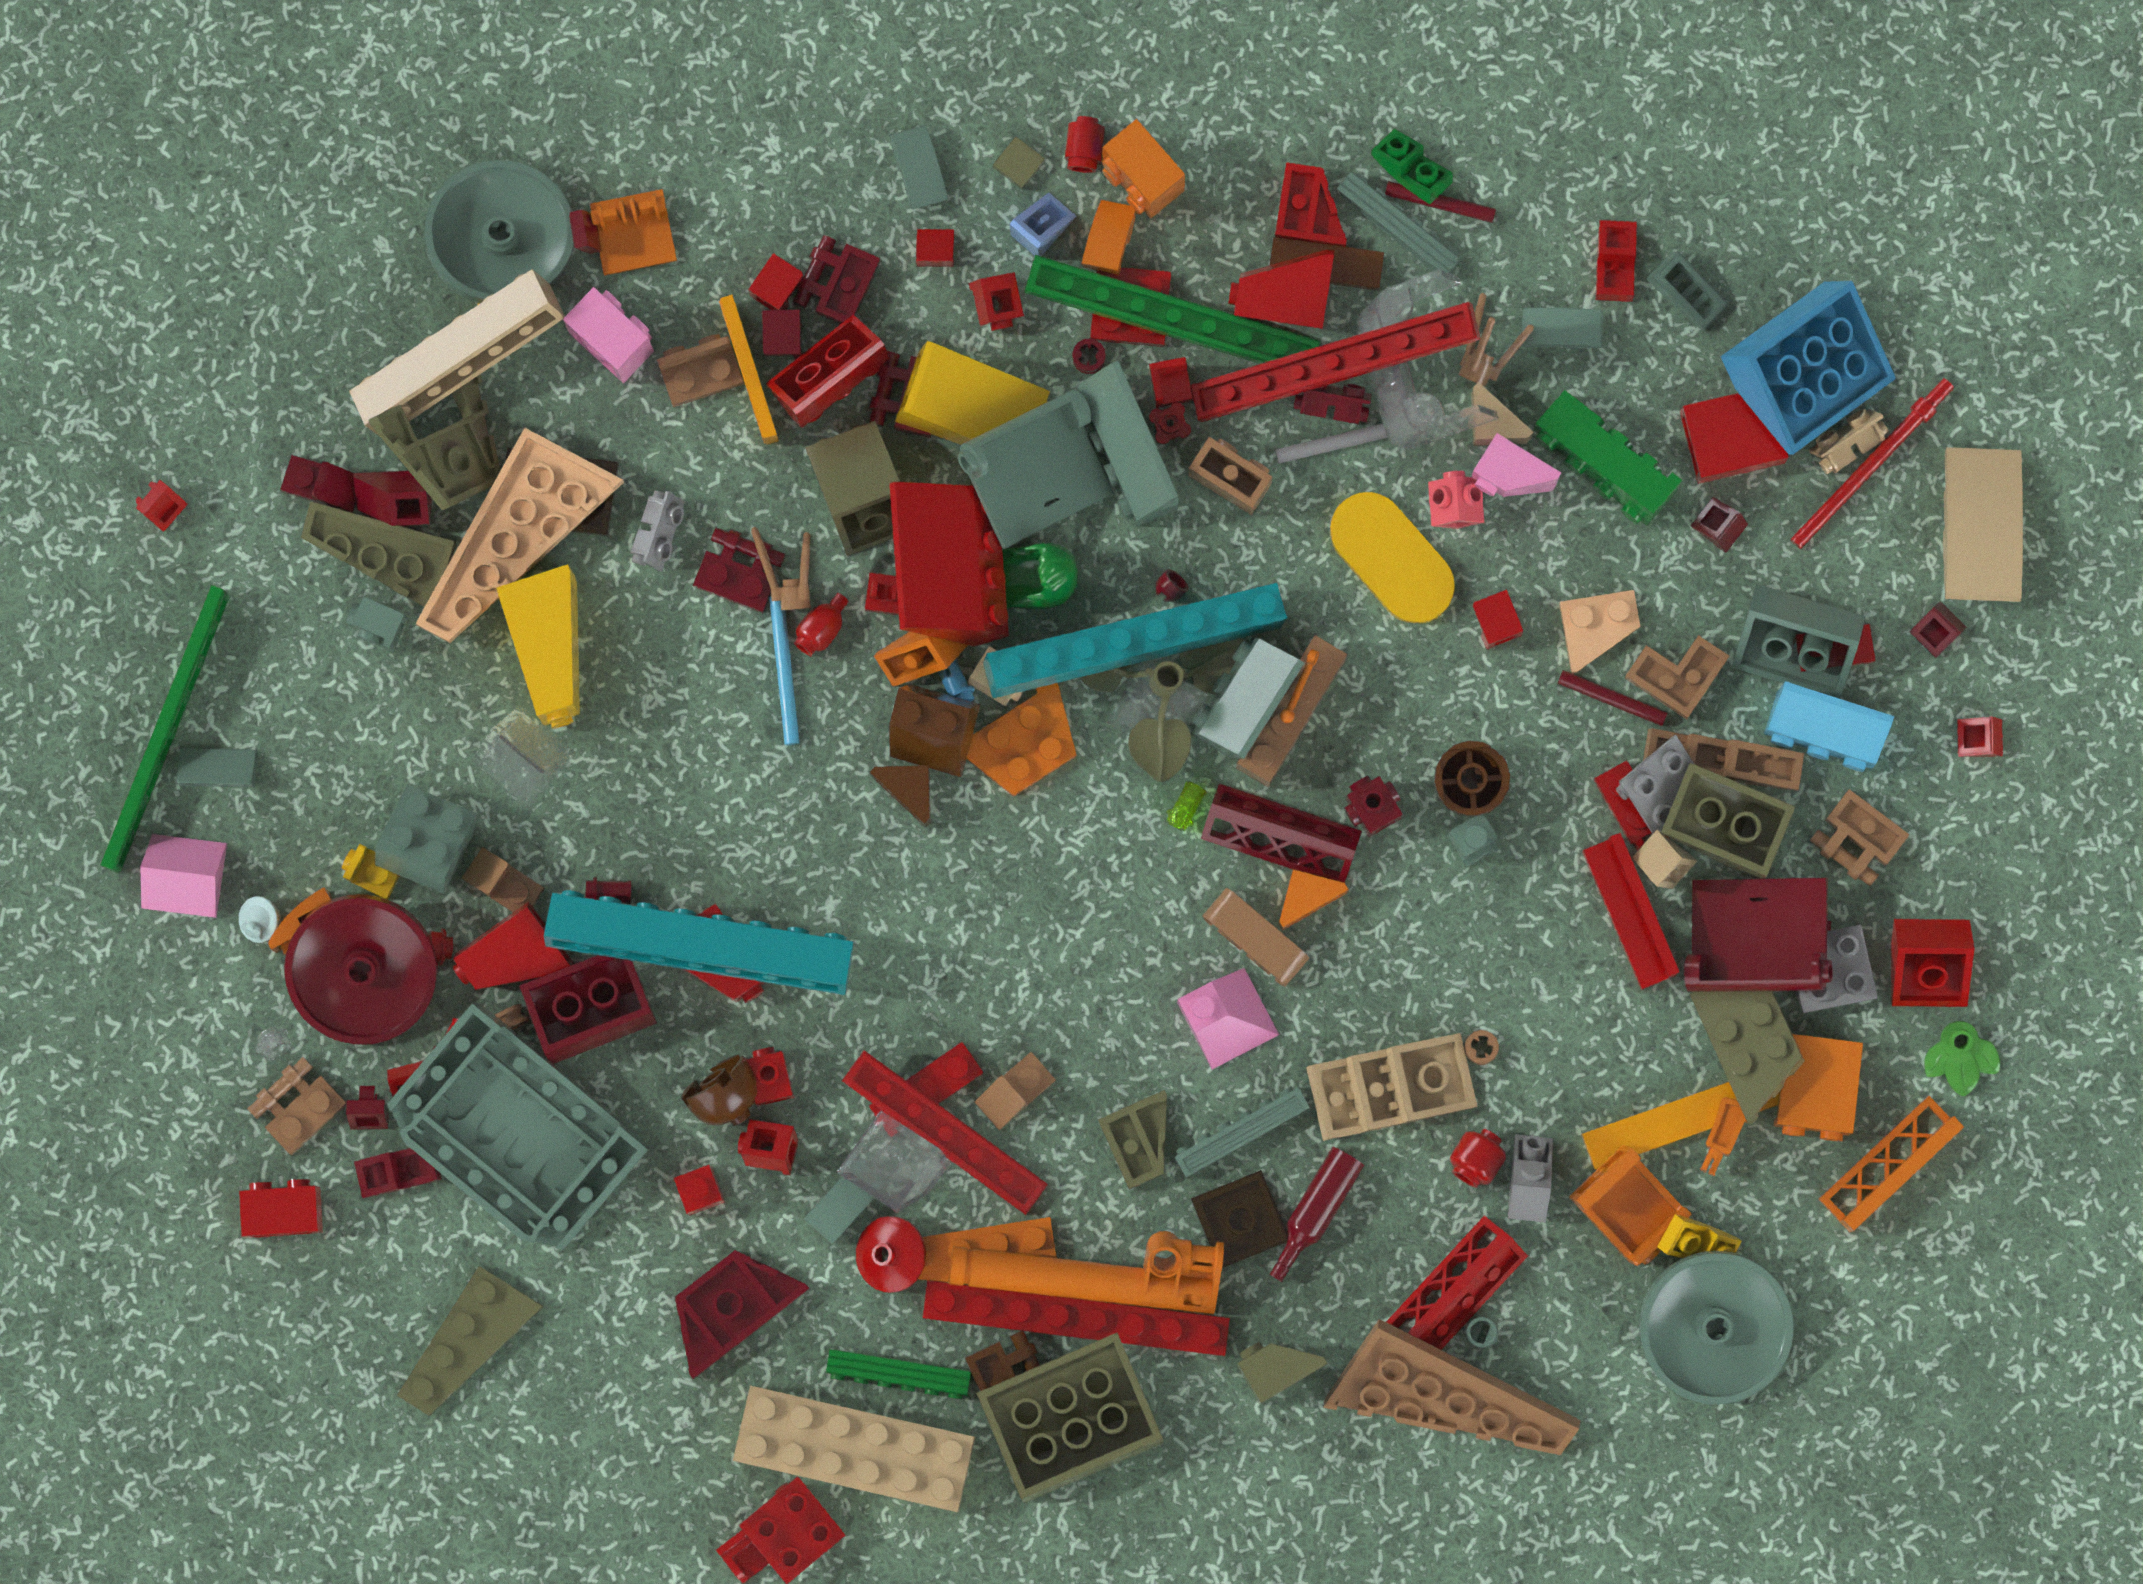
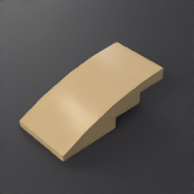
M1946 447L1945 528L1943 531L1945 599L2021 602L2023 564L2021 450Z
M1461 1033L1393 1046L1384 1050L1354 1055L1306 1067L1323 1141L1478 1107Z

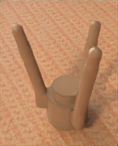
M1485 293L1479 295L1475 309L1478 329L1480 328L1487 298ZM1490 317L1477 348L1474 349L1476 341L1467 344L1464 356L1459 364L1462 367L1458 375L1475 383L1479 382L1484 387H1486L1489 378L1497 381L1501 370L1534 330L1533 325H1528L1495 366H1493L1494 358L1484 353L1495 324V318Z
M753 527L751 533L771 588L772 601H780L781 610L811 608L808 585L810 533L805 532L803 534L800 578L782 580L783 587L779 588L759 530Z

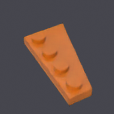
M1051 1217L925 1236L923 1240L926 1248V1261L918 1280L948 1282L953 1246L966 1247L967 1250L975 1248L1057 1258Z

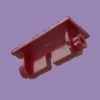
M1346 383L1343 384V388L1326 385L1306 391L1303 395L1296 394L1293 409L1300 410V414L1326 418L1328 405L1335 406L1333 420L1359 425V421L1367 423L1369 408L1362 407V404L1370 405L1372 393H1366L1365 387L1356 384Z

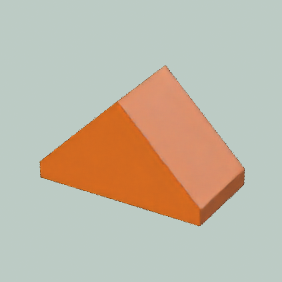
M1293 870L1278 925L1282 931L1347 894L1349 889L1343 882Z

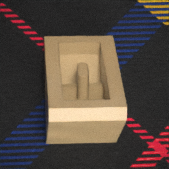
M1479 382L1473 387L1471 393L1473 446L1490 445L1497 433L1514 444H1527L1534 432Z
M1656 830L1632 857L1657 887L1673 889L1697 862L1692 855L1659 830Z

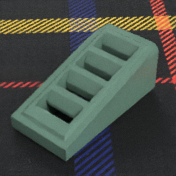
M1679 251L1670 253L1646 278L1702 331L1729 305ZM1676 267L1680 272L1668 282L1665 279L1666 275ZM1687 277L1691 282L1679 293L1675 288ZM1697 288L1703 291L1691 304L1686 300ZM1708 298L1714 301L1702 315L1696 311Z

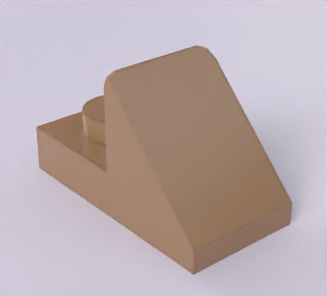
M483 847L461 878L512 913L528 901L534 906L545 890L544 887L512 867L508 862Z
M1030 1052L1004 1076L998 1077L974 1103L1000 1131L1049 1088L1056 1079L1035 1055Z

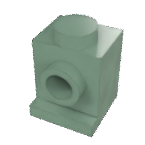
M363 596L360 604L355 603L352 606L346 623L359 630L357 635L359 638L374 645H378L379 641L382 640L384 641L382 646L387 651L394 653L409 619L405 614Z
M1484 814L1469 819L1451 829L1448 833L1449 839L1466 868L1499 850L1496 844L1498 837Z

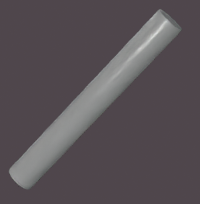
M1383 423L1275 449L1278 464L1384 439L1387 438V432Z

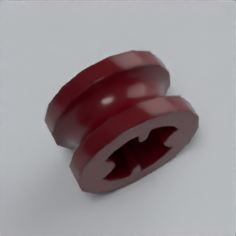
M1091 338L1079 341L1072 352L1074 366L1084 374H1094L1100 371L1106 360L1105 349L1102 344ZM1088 347L1089 352L1091 347L1098 351L1095 355L1097 363L1090 365L1088 361L1087 365L1080 362L1082 359L1081 350Z

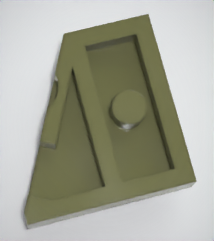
M1165 1090L1098 1119L1129 1190L1164 1174L1167 1106Z

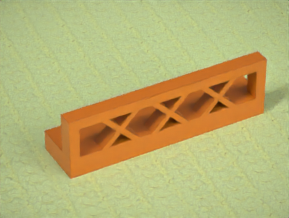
M1927 1096L1818 1200L1849 1232H1853L1958 1134L1964 1126L1955 1116L1949 1117L1930 1096ZM1928 1107L1943 1124L1933 1134L1917 1133V1117ZM1912 1122V1133H1901ZM1895 1137L1912 1138L1911 1154L1905 1160L1889 1159L1890 1142ZM1917 1138H1927L1917 1148ZM1884 1149V1159L1874 1158ZM1868 1163H1884V1180L1879 1185H1862V1168ZM1889 1164H1900L1889 1174ZM1857 1174V1185L1847 1184ZM1840 1189H1857L1856 1206L1845 1216L1830 1199ZM1862 1189H1864V1190H1872V1191L1862 1200Z

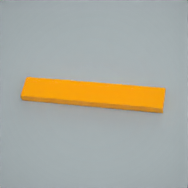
M1724 1083L1581 1134L1594 1170L1598 1169L1622 1145L1631 1147L1639 1155L1712 1129L1722 1098L1729 1097L1730 1099L1737 1100L1730 1083ZM1779 1093L1775 1098L1771 1096L1759 1112L1778 1106Z

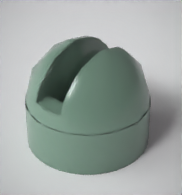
M1486 1317L1473 1319L1469 1323L1466 1332L1470 1343L1481 1349L1493 1346L1499 1334L1496 1324ZM1485 1324L1489 1325L1490 1328L1484 1343L1478 1342Z

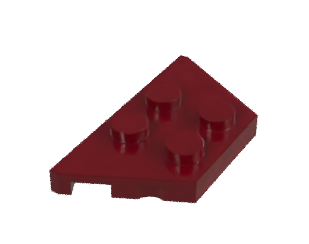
M734 1250L675 1296L683 1344L685 1345L689 1366V1375L692 1379L697 1378L805 1294L810 1288L807 1284Z

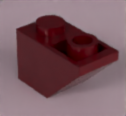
M409 471L354 473L357 510L391 526L430 524L432 498Z

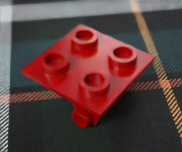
M798 1476L790 1483L786 1482L775 1491L776 1494L738 1525L785 1584L790 1583L846 1536Z

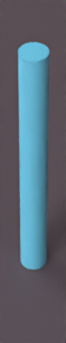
M769 597L784 744L786 746L796 745L800 743L786 610H781L780 601H772V598Z

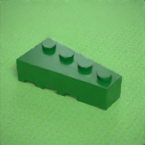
M1564 390L1535 423L1533 428L1537 433L1535 439L1548 451L1552 452L1556 449L1565 456L1564 464L1576 475L1581 476L1585 473L1595 482L1592 485L1593 489L1603 498L1610 500L1613 497L1623 506L1621 512L1631 522L1638 524L1641 521L1648 526L1675 495L1683 480L1673 472L1668 478L1663 475L1655 458L1647 452L1645 454L1639 452L1637 455L1632 451L1633 445L1630 443L1629 438L1613 428H1610L1607 432L1602 428L1605 422L1600 416Z

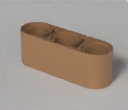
M1225 888L1202 915V918L1209 925H1215L1222 936L1240 951L1243 949L1247 953L1246 956L1268 975L1272 974L1275 976V981L1283 987L1288 985L1310 959L1295 943L1228 888Z

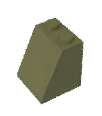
M872 421L865 425H857L849 431L831 438L821 439L815 444L805 447L846 555L855 554L893 539L889 483L900 481L876 422Z

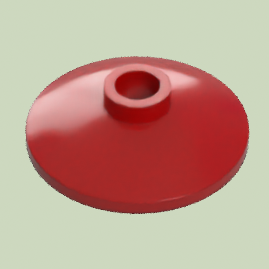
M887 1216L874 1220L863 1230L856 1247V1263L861 1276L871 1287L887 1293L900 1292L912 1286L920 1277L925 1266L926 1248L922 1235L911 1222L900 1217ZM883 1248H886L889 1253L886 1261L882 1259Z

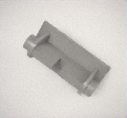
M654 490L653 496L648 497L641 522L652 525L651 531L638 529L630 554L633 555L631 560L633 563L642 566L648 564L662 572L665 562L669 560L672 553V540L676 528L683 520L685 501L669 491L663 493Z

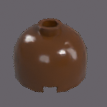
M1466 741L1455 744L1442 755L1435 768L1434 785L1438 798L1447 809L1460 816L1475 817L1489 814L1502 803L1509 790L1510 772L1506 760L1495 749L1484 742Z
M734 1055L712 1067L710 1071L713 1073L708 1075L700 1083V1086L697 1080H694L681 1095V1099L688 1109L707 1125L720 1126L730 1122L732 1126H736L751 1115L749 1108L755 1102L754 1099L757 1095L756 1079L745 1057L742 1055L740 1058L739 1055Z

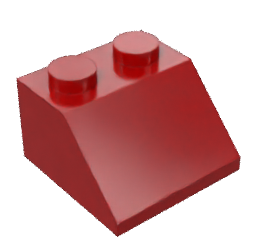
M1894 919L1891 940L1892 1006L1968 1007L1975 950L1970 920Z

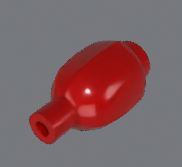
M837 593L829 604H820L814 607L797 626L796 635L798 638L795 640L794 645L810 657L815 651L825 650L842 627L841 612L848 604V599L842 594Z

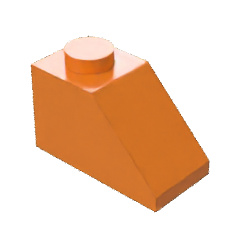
M908 632L878 651L874 658L894 687L947 669L968 645Z

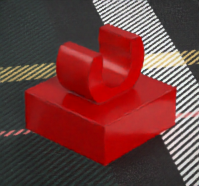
M159 480L157 483L150 482L148 484L151 490L143 499L138 496L135 500L138 504L136 509L164 532L188 503L164 482Z
M869 573L865 611L899 615L896 576Z

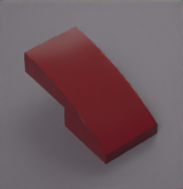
M411 1148L354 1161L362 1198L383 1195L442 1180L441 1173Z

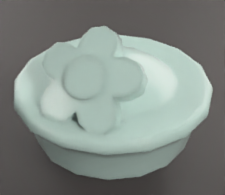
M254 896L247 899L239 912L241 932L247 939L255 943H264L270 940L281 923L279 909L265 897Z

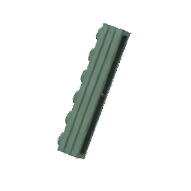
M1351 171L1339 185L1336 193L1445 280L1460 261L1457 250L1450 245L1444 246L1439 242L1441 238L1431 230L1429 232L1421 227L1423 224L1416 217L1412 216L1410 218L1403 213L1405 210L1400 204L1388 201L1385 198L1387 195L1378 187L1373 189L1367 184L1369 181L1365 176Z
M1290 1086L1279 1093L1281 1095L1280 1098L1274 1101L1269 1098L1260 1103V1109L1252 1113L1251 1110L1240 1114L1238 1116L1240 1120L1234 1124L1228 1121L1219 1126L1218 1133L1212 1136L1210 1133L1197 1139L1198 1144L1190 1148L1189 1144L1178 1149L1176 1151L1178 1155L1174 1159L1184 1177L1192 1176L1309 1110L1310 1107L1299 1087L1293 1089Z

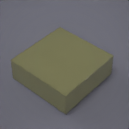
M1015 137L995 161L993 168L1023 190L1043 165L1045 158L1018 137Z

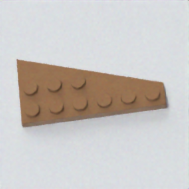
M1380 1319L1327 1394L1323 1408L1337 1410V1406L1358 1410L1357 1415L1371 1417L1372 1413L1394 1417L1397 1423L1455 1434L1456 1430L1475 1433L1477 1439L1490 1441L1491 1437L1510 1440L1517 1447L1557 1455L1563 1453L1580 1429L1579 1419Z

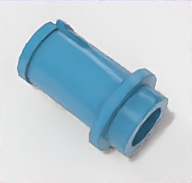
M957 658L947 669L938 671L948 695L967 701L974 700L972 694L975 691L974 687L968 685L958 665Z

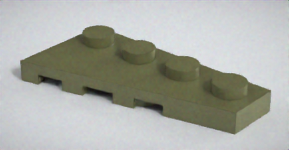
M311 501L301 538L348 563L362 573L378 580L423 607L426 606L451 561L456 545L454 540L403 526H391L378 519Z

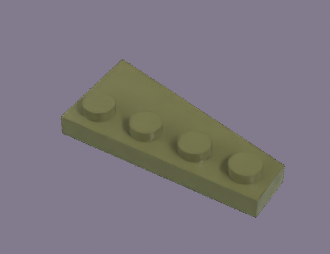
M479 1266L397 1396L428 1416H431L544 1306Z

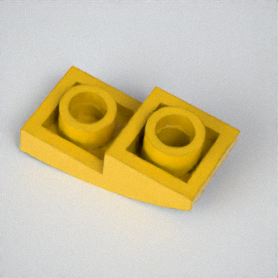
M1675 1214L1657 1247L1667 1255L1684 1258L1705 1251L1736 1253L1742 1241L1715 1227Z

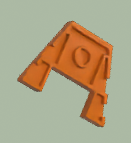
M1058 683L1035 688L1037 691L1036 695L972 736L967 760L1013 797L1077 756Z

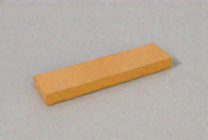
M733 295L722 297L719 303L763 442L766 445L778 442V436Z

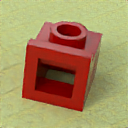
M1015 272L981 278L968 283L969 289L973 291L980 326L990 324L991 331L1013 327L1012 320L1024 316ZM992 298L996 299L999 303L997 311H994Z
M750 1119L747 1131L741 1132L738 1141V1154H741L745 1166L782 1171L783 1175L790 1176L799 1141L794 1126ZM766 1146L773 1147L772 1151H766L763 1148Z

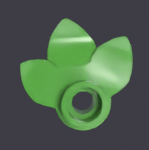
M1954 1021L1943 1029L1940 1042L1928 1049L1924 1059L1925 1074L1927 1077H1937L1945 1074L1950 1087L1959 1095L1966 1096L1976 1087L1980 1078V1072L1987 1074L1999 1072L2000 1058L1995 1046L1990 1041L1979 1038L1976 1029L1970 1023ZM1960 1034L1966 1035L1965 1044L1960 1047L1955 1046L1954 1040L1956 1036Z

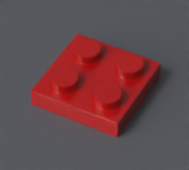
M1122 267L1119 275L1096 271L1097 274L1169 295L1171 272ZM1092 313L1091 339L1100 342L1165 347V335Z

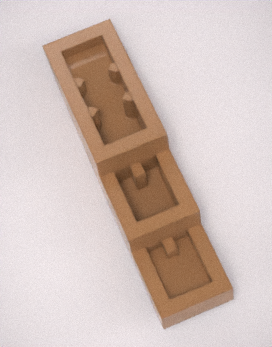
M1654 728L1648 729L1643 761L1663 743L1676 735L1694 764L1742 784L1793 791L1799 790L1804 753L1734 739L1727 741L1697 734L1685 735Z

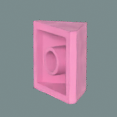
M152 834L140 866L141 908L217 918L227 843Z

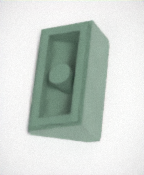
M181 748L176 783L179 786L255 788L257 750Z

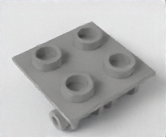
M1676 735L1663 743L1655 752L1644 759L1642 763L1638 764L1630 773L1619 780L1620 785L1616 788L1621 798L1624 800L1630 798L1652 834L1656 830L1662 831L1689 763L1694 764Z
M1862 925L1827 931V960L1832 961V982L1826 983L1824 990L1796 991L1797 1002L1801 1004L1803 1013L1878 999Z

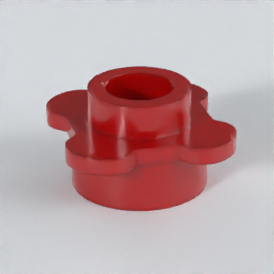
M1175 402L1169 408L1163 410L1155 408L1150 412L1149 420L1155 425L1157 431L1155 439L1160 444H1167L1170 440L1177 439L1178 437L1187 438L1190 435L1191 426L1185 421L1183 415L1185 407L1181 403ZM1168 420H1172L1174 425L1169 427L1166 423Z

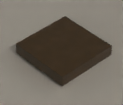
M1262 1170L1191 1198L1209 1245L1215 1247L1217 1241L1224 1243L1222 1268L1284 1244L1288 1240V1234Z

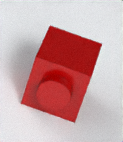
M709 1164L673 1178L686 1214L689 1216L725 1203L713 1168Z

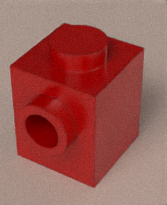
M774 1047L753 1051V1058L747 1059V1062L756 1079L757 1095L754 1099L755 1104L759 1107L795 1098L783 1051L775 1052Z

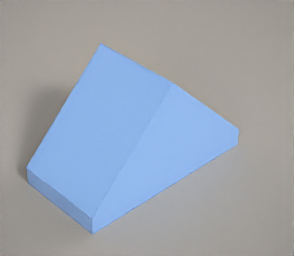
M1047 193L1011 221L1010 233L1014 239L1034 256H1042L1077 216L1051 193Z

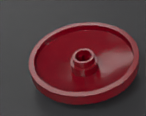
M356 894L330 900L314 909L304 918L288 945L284 975L292 1003L310 1026L334 1040L349 1044L367 1045L393 1039L407 1031L420 1019L427 1009L436 987L438 964L435 948L429 934L412 913L388 899L373 895Z

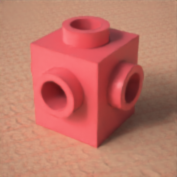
M1449 471L1443 473V479L1428 482L1431 526L1458 529L1484 523L1483 492L1474 485L1477 480L1472 477H1466L1465 471Z

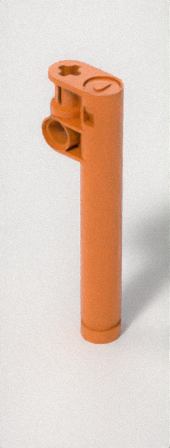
M1159 1231L1153 1234L1147 1242L1143 1268L975 1248L967 1250L966 1247L953 1246L948 1284L961 1286L968 1284L969 1287L1214 1314L1223 1265L1224 1243L1217 1241L1215 1247L1192 1244L1191 1240L1178 1239L1171 1232ZM1165 1250L1173 1253L1168 1258L1156 1256L1158 1252Z

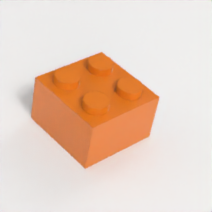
M1135 119L1102 147V164L1105 167L1102 169L1104 176L1114 187L1121 184L1129 195L1126 197L1127 202L1136 210L1137 214L1141 215L1145 212L1151 219L1185 191V173L1138 119Z

